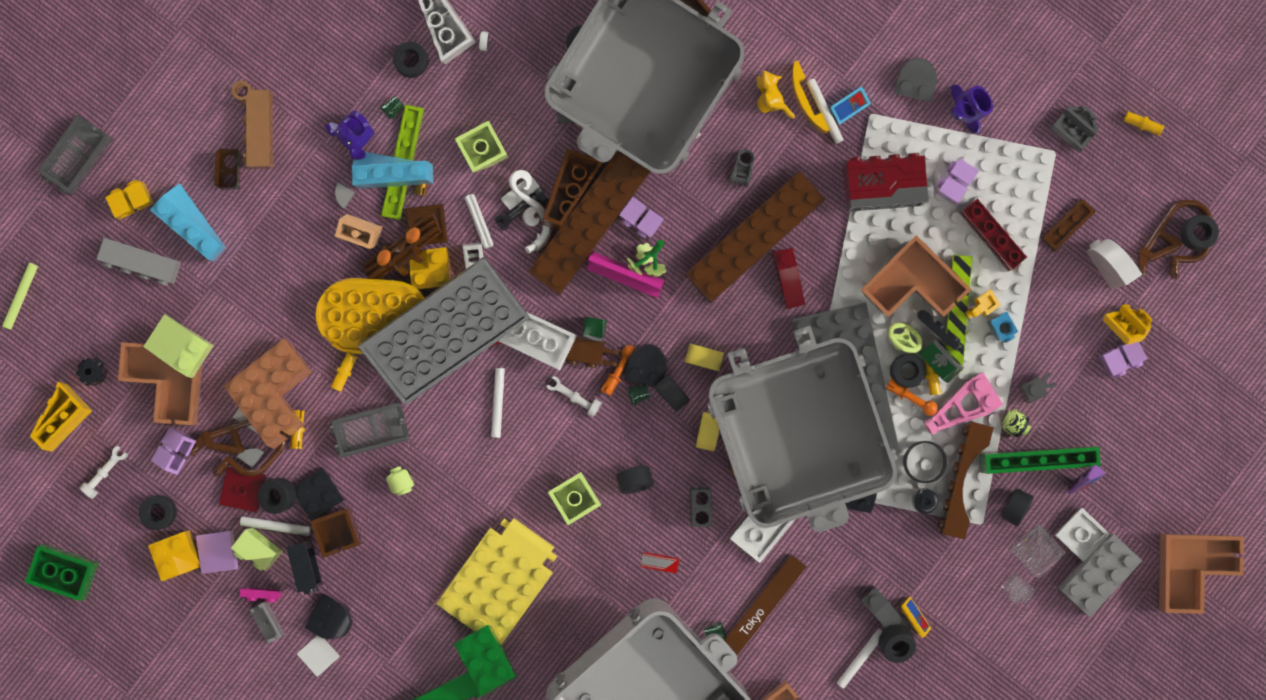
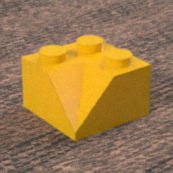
M446 247L423 250L420 255L424 257L425 261L421 264L415 260H410L411 285L419 291L438 289L451 280L449 254Z
M190 530L148 545L161 582L200 567L199 554Z

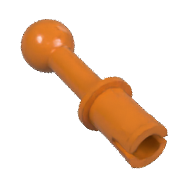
M626 345L623 347L621 352L622 358L614 372L607 374L608 378L600 389L602 393H607L608 396H611L618 382H621L619 377L627 365L631 354L636 349L634 346Z
M892 378L890 379L886 390L899 396L900 400L904 397L920 406L924 414L928 416L936 414L938 406L934 401H925L909 392V388L899 386Z

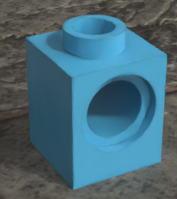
M1004 312L987 322L998 342L1004 340L1007 343L1014 339V334L1018 332L1008 312ZM1002 323L1008 327L1006 334L1001 333L999 330Z

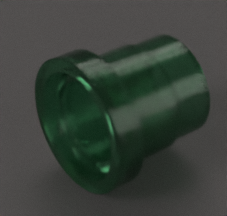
M393 96L385 104H382L380 109L387 117L394 120L396 114L404 105L397 97Z
M646 385L635 388L632 386L628 387L629 398L633 406L638 405V402L650 399Z
M721 621L704 628L706 637L710 634H718L726 640L725 630Z

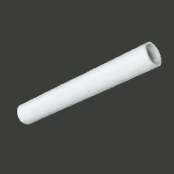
M815 78L807 81L806 84L820 113L822 112L834 143L838 144L844 141Z
M495 368L491 437L501 438L505 369Z
M243 516L240 520V526L309 536L311 530L310 526Z
M878 628L836 682L843 689L878 645L879 636L882 633L881 629Z

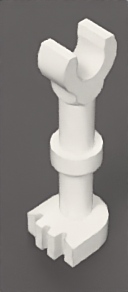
M552 377L557 382V385L555 387L547 385L549 390L559 391L570 398L572 403L576 402L587 409L589 416L592 418L601 407L602 403L595 399L593 403H590L582 398L577 391L573 392L562 385L559 378Z
M116 446L112 451L111 458L102 468L100 467L97 470L98 473L88 484L83 483L79 487L89 498L93 499L98 494L94 489L103 477L106 478L109 475L108 472L120 460L127 458V453L120 457L118 456L117 452L121 447Z

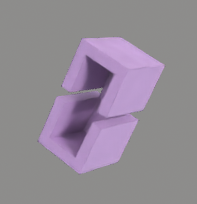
M960 158L956 162L952 161L947 168L949 172L947 177H942L936 186L939 188L936 193L954 205L960 202L968 189V185L972 183L979 172L978 169Z
M632 197L619 215L622 219L620 222L628 228L631 226L636 228V233L643 239H646V237L651 239L664 221V218L649 209L638 225L637 221L645 212L647 206Z
M1139 342L1129 345L1123 343L1117 346L1116 349L1114 348L1098 356L1108 376H1115L1116 378L1125 375V370L1130 367L1133 370L1144 365L1143 361L1148 359Z
M169 427L161 441L163 445L158 446L151 461L163 470L178 475L186 459L175 452L180 451L188 456L196 441L184 432Z

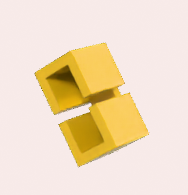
M138 180L131 181L127 184L128 187L123 190L120 188L112 190L110 195L105 197L116 219L121 220L134 214V209L140 211L154 204L144 182Z

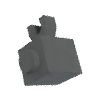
M1050 373L1045 374L1041 380L1039 377H1034L1018 386L1027 404L1033 403L1047 395L1046 388L1057 386L1056 382L1050 385L1047 384V378L1052 376Z

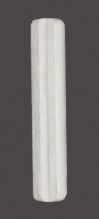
M469 194L465 197V201L483 247L485 249L493 246V242L475 195Z

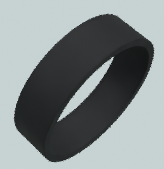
M919 441L912 444L906 450L903 466L907 475L914 481L932 483L940 479L945 473L947 457L944 450L938 444L931 441ZM922 443L934 445L943 457L941 472L937 477L928 481L916 479L907 467V457L910 451Z

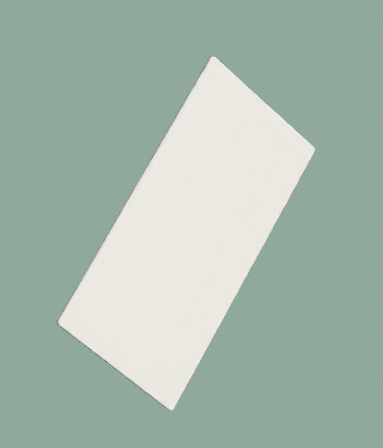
M871 114L868 119L861 154L862 161L869 159L870 156H881V159H886L888 155L900 154L901 158H905L909 153H919L920 156L925 155L927 180L933 184L934 193L933 197L924 206L852 211L849 213L830 311L862 303L867 304L886 387L891 379L890 366L896 357L902 354H915L923 360L919 352L935 339L945 346V342L917 318L918 311L923 309L933 315L935 323L938 320L945 327L947 315L941 318L914 292L886 318L860 290L915 235L950 269L952 255L973 256L970 288L972 290L969 292L968 309L976 306L974 299L990 289L1001 306L987 316H983L981 313L975 318L968 319L967 317L964 369L949 383L943 381L939 376L941 394L930 395L928 382L925 378L920 385L909 388L908 391L925 401H934L939 410L965 382L983 372L1003 405L988 415L970 421L994 427L990 445L980 454L997 453L1003 425L1001 420L1004 419L1056 153L1048 149ZM960 158L978 169L979 172L972 183L968 185V189L960 202L954 205L936 193L939 189L936 186L942 177H947L949 173L947 168L952 161L956 162ZM977 198L1027 256L1013 270H1006L959 214ZM1004 312H1008L1018 330L1014 334L1015 338L1007 343L1004 340L998 342L987 323ZM901 322L915 328L923 340L921 350L916 353H906L895 349L888 337L890 325ZM1002 323L999 330L1001 333L1006 334L1008 327ZM896 328L893 333L901 334L904 329ZM910 333L911 340L917 344L916 338ZM910 363L904 364L901 367L902 376L912 378L915 374L914 366ZM886 390L900 453L896 454L898 460L894 461L897 468L896 479L888 489L877 493L875 503L918 512L912 505L913 494L922 488L930 489L936 493L939 501L936 510L929 514L944 517L945 510H943V504L945 499L949 497L950 492L947 491L948 484L954 478L955 473H952L954 462H958L959 454H957L959 443H963L964 436L962 435L964 424H967L968 421L939 430V432L931 435L926 429L924 422L934 415L928 416L924 414L920 406L904 397L900 400L899 396ZM972 393L966 394L960 403L962 408L968 412L979 407V403ZM953 405L944 415L948 421H952L960 417L961 414L956 406ZM919 441H931L938 444L944 450L947 457V468L940 479L932 483H919L907 475L903 466V458L906 450L912 444ZM922 443L910 451L907 457V467L916 479L921 481L932 480L942 470L943 457L934 445ZM980 454L969 467L963 486V502L970 523L979 525L984 521L993 474L981 473Z

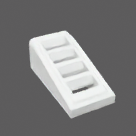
M482 242L463 244L465 270L477 262L469 261L468 258H483ZM467 250H479V253L468 254Z

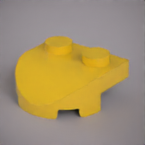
M1125 304L1121 306L1119 311L1105 314L1103 321L1126 345L1146 338L1151 329L1152 319L1141 308L1134 310L1130 308V305Z

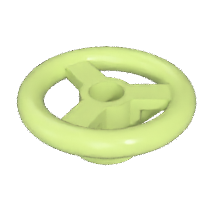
M901 322L893 323L888 328V337L895 349L906 353H916L921 350L923 340L915 328ZM896 328L904 329L901 334H894L893 332ZM910 333L916 338L917 344L911 340Z

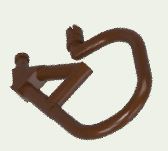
M1181 200L1171 206L1144 247H1141L1137 252L1141 276H1146L1145 270L1148 261L1154 262L1180 249L1183 245L1181 241L1164 231L1174 213L1181 207L1192 206L1200 209L1204 215L1213 219L1206 205L1196 200ZM1159 237L1171 244L1155 253L1150 251ZM1211 247L1202 250L1195 256L1174 255L1172 263H1170L1171 278L1177 279L1179 276L1180 264L1178 262H1198L1208 255Z
M247 419L211 432L209 430L202 432L190 454L194 456L205 445L207 449L232 454L244 453L238 430L250 426L251 423ZM230 433L234 446L215 443L213 438ZM287 439L257 469H244L228 456L213 469V475L215 477L221 475L224 469L228 468L227 465L244 476L259 475L266 471L283 452Z

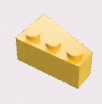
M59 381L52 398H49L47 402L48 406L44 414H41L30 435L42 450L53 452L92 412V409L68 384Z

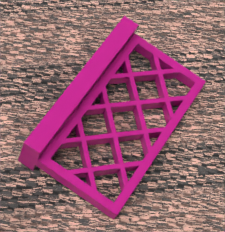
M593 252V255H590L588 259V271L658 298L665 280L647 275L643 271H641L642 275L630 271L628 265Z

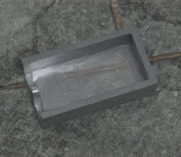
M77 115L38 172L43 175L41 178L47 183L52 184L54 182L58 185L57 189L63 194L67 195L70 193L75 195L77 189L114 139Z
M401 403L331 421L332 425H330L331 434L336 437L337 441L335 450L341 458L410 440Z

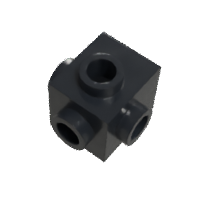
M87 358L78 365L77 369L79 370L76 372V375L80 377L79 381L84 385L97 386L104 381L109 370L104 367L105 364L99 359Z

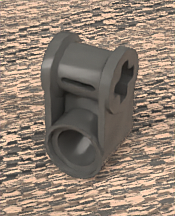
M744 149L739 152L729 183L742 184L748 188L754 163L752 151ZM748 154L751 161L744 164L741 162L740 156Z

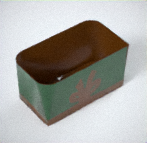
M218 149L215 153V185L220 189H240L241 153L238 149ZM229 155H234L238 160L234 168H228L224 163L225 158ZM233 174L236 176L237 184L234 187H227L224 184L226 175Z

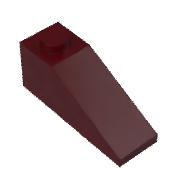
M793 247L774 252L772 256L786 309L805 305Z

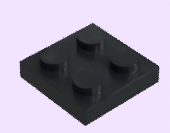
M325 468L320 469L294 486L296 498L311 521L345 500Z

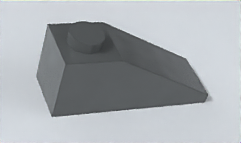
M872 586L859 597L861 602L885 629L892 625H902L911 630L909 625L876 587Z

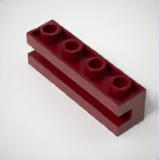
M978 198L959 213L1007 271L1013 270L1027 258Z

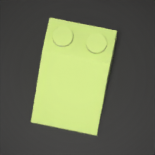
M164 314L143 347L186 377L193 378L214 345Z

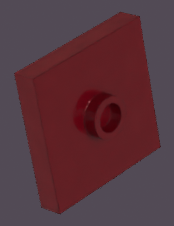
M228 467L219 505L258 512L260 505L258 491L265 482L266 474L244 476L236 472L232 467Z

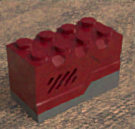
M909 153L905 158H901L900 154L888 155L886 159H881V156H870L865 161H862L861 157H853L843 166L847 212L924 206L933 197V184L927 180L925 155L920 156L919 153Z

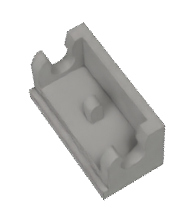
M263 602L249 610L267 644L285 635L268 602Z

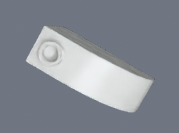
M1098 239L1089 245L1090 249L1086 251L1111 289L1126 286L1142 275L1129 255L1110 239L1103 241Z

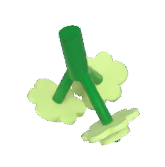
M658 240L653 248L648 243L638 245L636 247V258L640 259V261L634 264L630 258H627L630 263L628 265L629 270L642 275L638 267L641 264L646 265L648 262H653V264L644 268L647 275L658 277L662 273H666L664 264L657 265V254L664 246V242Z

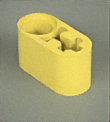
M689 344L684 362L720 372L724 353Z
M703 412L696 448L714 452L720 429L716 418L712 419L710 413Z

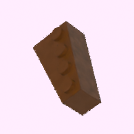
M570 149L566 150L541 225L560 230L603 162Z

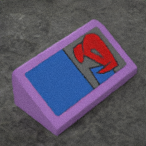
M1093 465L1074 479L1068 494L1071 495L1088 488L1103 477L1106 472L1097 465Z

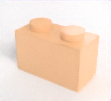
M346 214L339 219L335 237L371 249L378 244L382 226Z

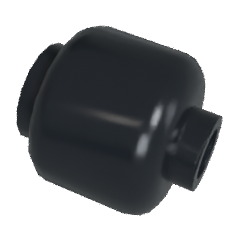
M919 489L912 496V505L920 513H932L938 506V497L930 489Z

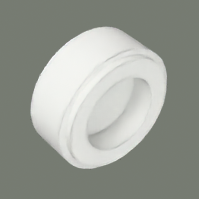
M482 31L479 49L481 51H488L489 32Z

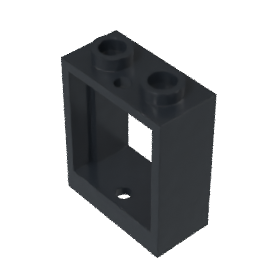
M312 540L286 547L297 592H304V595L319 590L318 587L323 585Z

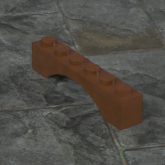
M972 421L964 424L962 430L964 439L963 443H959L957 449L959 458L958 462L955 461L952 473L955 474L953 481L950 480L947 491L950 493L948 499H945L943 504L945 513L938 523L939 533L965 540L970 520L966 514L963 502L964 480L974 459L990 445L994 427Z

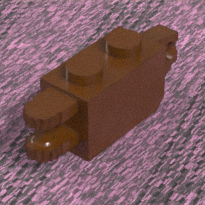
M576 337L565 360H567V364L578 365V362L586 363L585 367L595 369L597 365L601 366V364L616 367L617 362L602 360L603 353L618 355L619 351L604 348L605 342Z

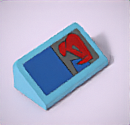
M861 86L831 106L829 110L840 125L869 106L871 102Z

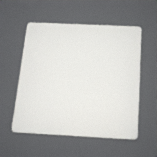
M316 636L297 653L317 677L340 657L330 644L319 636Z

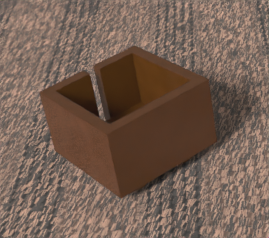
M351 508L310 521L322 558L363 544Z

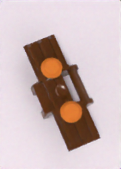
M432 212L414 226L407 227L404 235L392 244L384 245L380 252L366 261L363 267L367 278L380 280L394 268L405 276L409 271L404 266L411 259L419 264L424 262V257L420 255L422 253L421 248L442 233L435 214Z

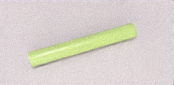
M28 264L3 322V327L12 329L38 268L37 265Z

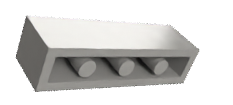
M103 238L96 259L103 261V266L112 269L114 265L121 267L120 271L131 274L132 271L138 272V277L147 280L150 277L157 278V283L168 286V283L175 284L181 265L179 261L107 238Z

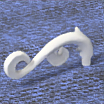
M517 170L511 174L509 185L519 198L531 206L523 212L524 223L528 226H535L539 223L540 219L534 218V213H537L542 221L545 208L517 188L516 181L520 178L524 180L525 184L522 189L525 191L530 188L532 182L531 175L527 171ZM542 225L541 234L538 233L537 239L531 245L525 247L526 252L530 254L543 249L548 244L553 229Z

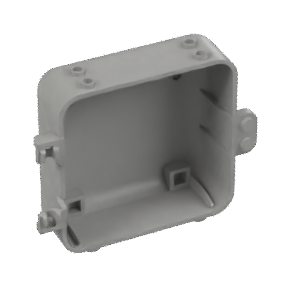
M598 0L559 65H554L547 76L549 81L545 87V98L553 109L583 127L582 132L577 138V145L582 151L596 160L608 162L612 159L615 152L619 150L654 173L668 174L674 171L680 162L685 163L690 155L687 152L732 80L737 81L742 73L740 68L744 62L743 44L735 35L723 28L733 10L717 1L706 18L680 0ZM720 10L725 13L723 19L717 17Z
M807 326L793 331L799 351L754 366H750L745 348L727 353L733 373L721 376L713 382L709 391L711 403L708 404L712 419L716 418L742 495L739 497L742 510L748 513L753 523L760 527L769 528L807 516L811 528L817 532H823L844 525L848 521L849 513L845 503L888 489L894 483L897 476V468L894 461H897L898 458L895 449H890L878 415L863 367L866 366L863 355H858L854 345L841 338L817 344L811 326ZM809 333L811 340L804 342L802 335ZM740 356L742 363L736 365L734 358Z
M657 598L645 600L638 607L633 608L621 622L564 672L559 673L550 683L546 692V700L751 699L744 686L729 671L736 665L737 655L724 639L718 634H710L701 640L668 603Z

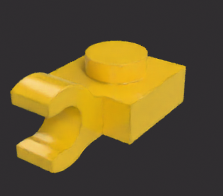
M990 289L974 299L976 306L968 309L965 314L968 319L975 318L981 313L983 316H987L1001 305Z

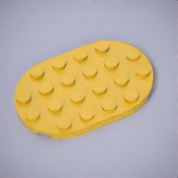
M362 278L343 279L329 286L320 297L316 308L317 326L321 335L336 349L353 354H364L358 347V344L423 300L425 296L414 286L401 281Z

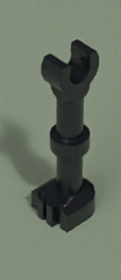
M540 187L535 190V195L531 197L537 202L540 201L543 206L549 201ZM521 202L518 204L519 207L509 214L497 216L495 221L499 223L504 220L505 223L500 228L502 231L507 230L512 220L531 206L526 202Z

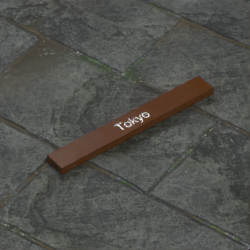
M792 554L724 639L736 655L741 652L807 567Z

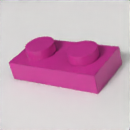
M240 589V597H245L246 601H257V598H265L264 602H276V599L282 598V590Z

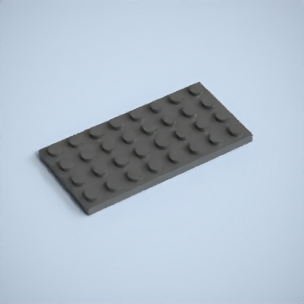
M484 256L358 344V347L401 402L406 405L529 320L530 316Z
M862 303L791 319L793 331L811 326L817 344L841 338L851 342L856 348L858 355H863L866 364L863 370L890 449L894 448L896 454L900 453L867 304ZM809 333L802 335L804 342L811 340ZM795 338L797 350L799 351L798 343Z

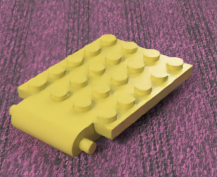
M505 518L500 525L506 529L502 535L492 528L487 531L437 602L438 606L473 631H477L486 625L492 626L501 645L553 572L542 564L547 558L552 562L557 558V555L551 552L554 549L553 545L515 518L511 522Z

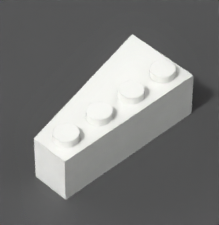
M418 0L442 63H449L476 43L448 0Z

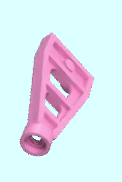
M981 372L965 382L932 418L924 422V425L928 432L934 435L939 430L988 415L1001 407L1003 403L985 374ZM972 393L979 403V407L968 412L962 408L960 403L966 394ZM955 405L961 415L952 421H948L944 414L950 407Z

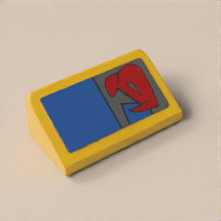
M908 597L900 602L898 606L918 636L924 638L931 627L912 598Z

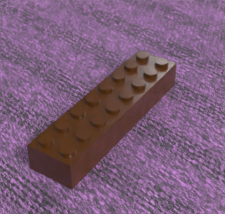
M618 150L529 270V273L561 296L615 223L628 202L648 178L651 171Z
M799 171L685 274L686 278L711 304L822 204L825 198Z

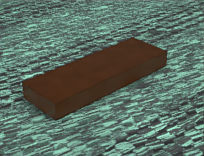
M1082 198L1040 239L1055 252L1096 211Z

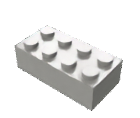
M1109 533L1110 535L1084 562H1081L1057 587L1061 594L1088 617H1091L1142 562L1129 547L1112 533Z

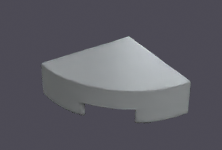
M338 183L335 189L336 200L345 209L355 193Z
M247 449L237 457L254 468L265 452L260 449Z

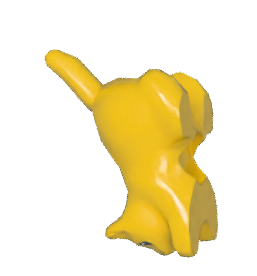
M763 71L762 76H757V87L762 92L757 101L758 109L763 113L782 110L788 117L794 119L795 115L784 104L783 96L777 88V82L782 76Z

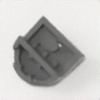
M913 58L904 63L899 70L894 93L931 103L937 84L935 68L928 60L923 58Z
M1070 106L1060 115L1050 129L1080 153L1096 135L1099 127H1096V116L1090 109L1085 106Z

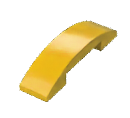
M797 60L792 67V86L796 101L806 119L818 131L826 134L829 128L822 112L814 115L800 85L806 77Z

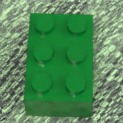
M46 544L38 545L25 583L77 601L87 599L99 562Z
M486 625L454 643L481 696L485 697L519 678L492 626Z

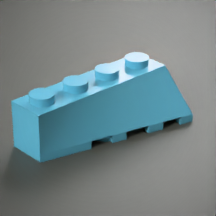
M365 152L366 157L361 160H354L352 165V185L360 189L433 183V164L427 161H413Z
M180 183L165 193L151 208L150 211L208 260L214 262L226 248Z

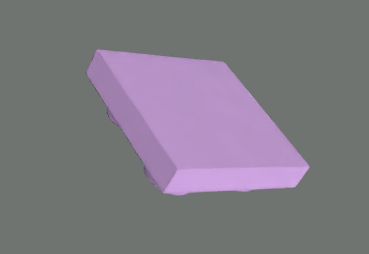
M233 530L196 536L201 574L239 569L237 557L233 554L234 550L231 549L235 543Z

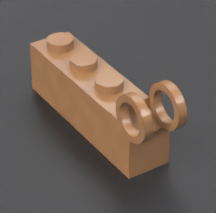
M237 81L232 86V94L246 107V115H243V124L246 126V134H243V143L246 145L243 162L249 169H273V93L270 90H254L247 82ZM242 87H247V94L239 97V90Z

